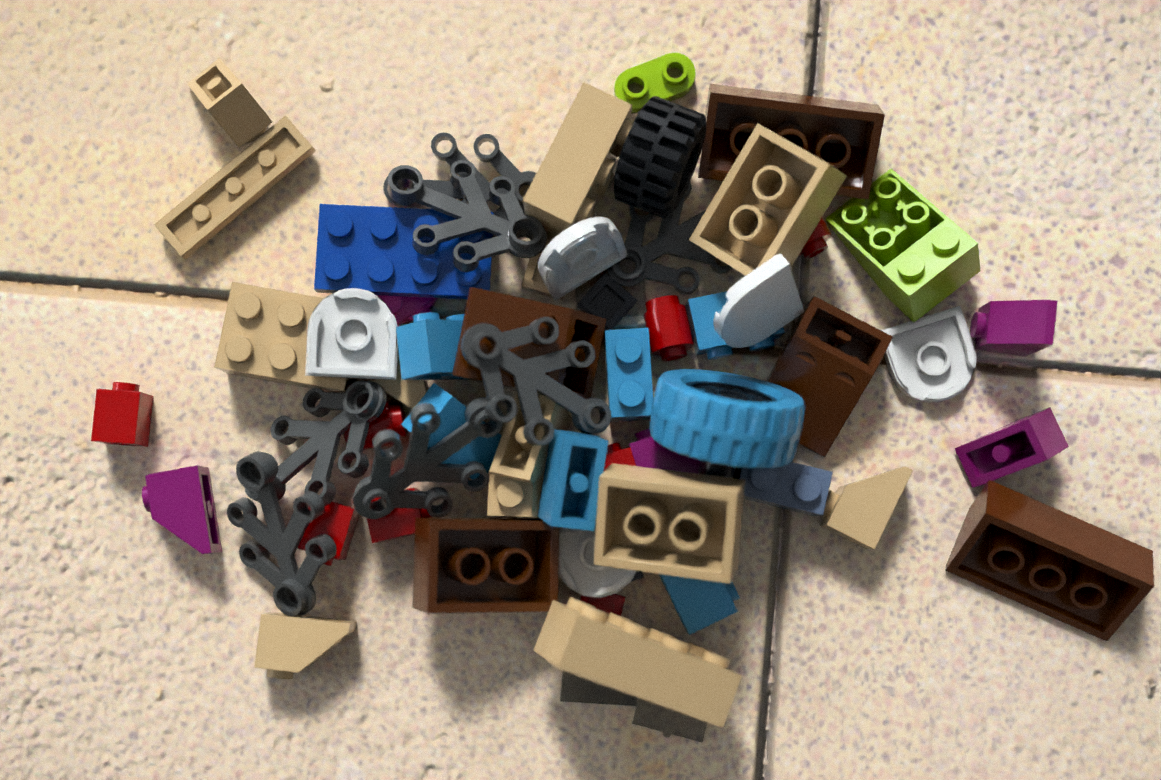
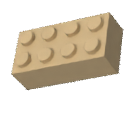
M571 597L567 605L555 600L552 601L533 650L560 670L721 728L725 725L743 676L727 668L730 662L729 659L715 654L707 648L691 642L685 643L675 639L672 635L651 627L647 629L635 624L630 619L611 612L607 614L595 609L590 604Z

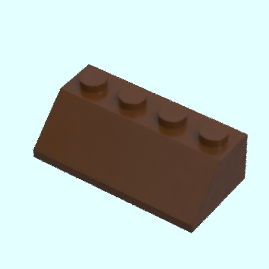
M718 84L709 85L705 112L706 135L700 154L698 178L724 181L758 123L845 174L847 177L837 191V196L869 199L885 117L879 105Z
M988 480L969 508L945 569L949 573L1105 641L1111 638L1154 587L1152 550L991 480Z

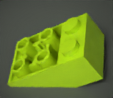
M891 168L872 182L869 199L851 198L825 218L826 223L883 294L912 322H916L981 271L978 242Z

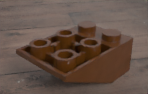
M470 287L452 375L483 383L480 369L471 366L464 359L461 351L462 337L470 327L480 323H488L496 326L501 332L529 326L535 319L550 317L557 322L559 327V335L554 342L546 345H537L534 342H530L508 350L525 360L564 350L573 342L582 340L589 342L595 350V359L591 365L583 368L569 366L545 373L582 398L589 399L592 395L606 319L567 307ZM541 323L538 327V333L543 339H546L549 335V329L545 324ZM482 338L479 342L480 350L484 354H488L491 351V343L488 339ZM577 347L575 358L582 363L585 353L581 347ZM499 368L503 388L516 391L513 376Z
M815 296L805 305L804 313L800 315L766 381L787 388L802 397L805 403V412L799 445L825 457L872 379L893 336Z

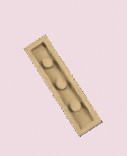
M285 115L154 225L178 254L186 260L316 150Z

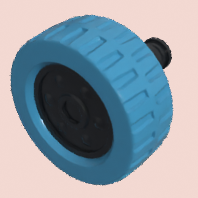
M700 369L670 370L662 373L658 378L649 430L653 439L662 446L685 456L701 460L698 474L734 478L735 467L774 468L787 465L793 461L802 432L805 403L800 395L787 388L748 376Z

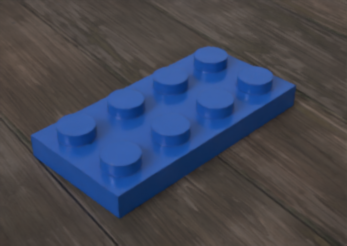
M320 204L314 290L317 293H334L342 289L357 288L382 296L468 299L470 287L490 291L492 257L479 260V265L475 270L462 272L453 264L454 247L463 241L475 244L493 238V234L481 231L439 243V248L435 253L422 255L413 248L414 230L423 224L434 226L456 220L455 218L433 209ZM427 236L419 239L423 243L433 241L432 238ZM463 253L459 255V257L464 260H470L473 258V256L468 253Z

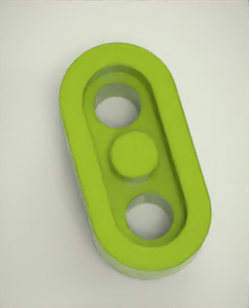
M675 52L665 54L623 71L616 79L614 96L632 104V113L634 114L639 113L641 108L653 96L673 101L685 96L692 89L696 75L695 66L684 54ZM670 68H678L682 72V76L671 78L667 71ZM636 82L642 85L643 90L640 93H632L629 91L628 86Z

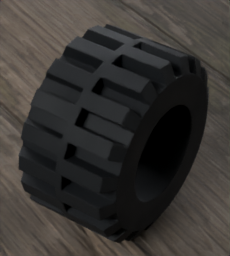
M653 96L639 111L623 145L614 177L615 199L661 218H667L682 200L695 171L706 135L705 114Z

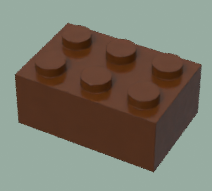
M415 518L412 608L427 614L548 612L552 601H558L560 527L549 526L542 519Z

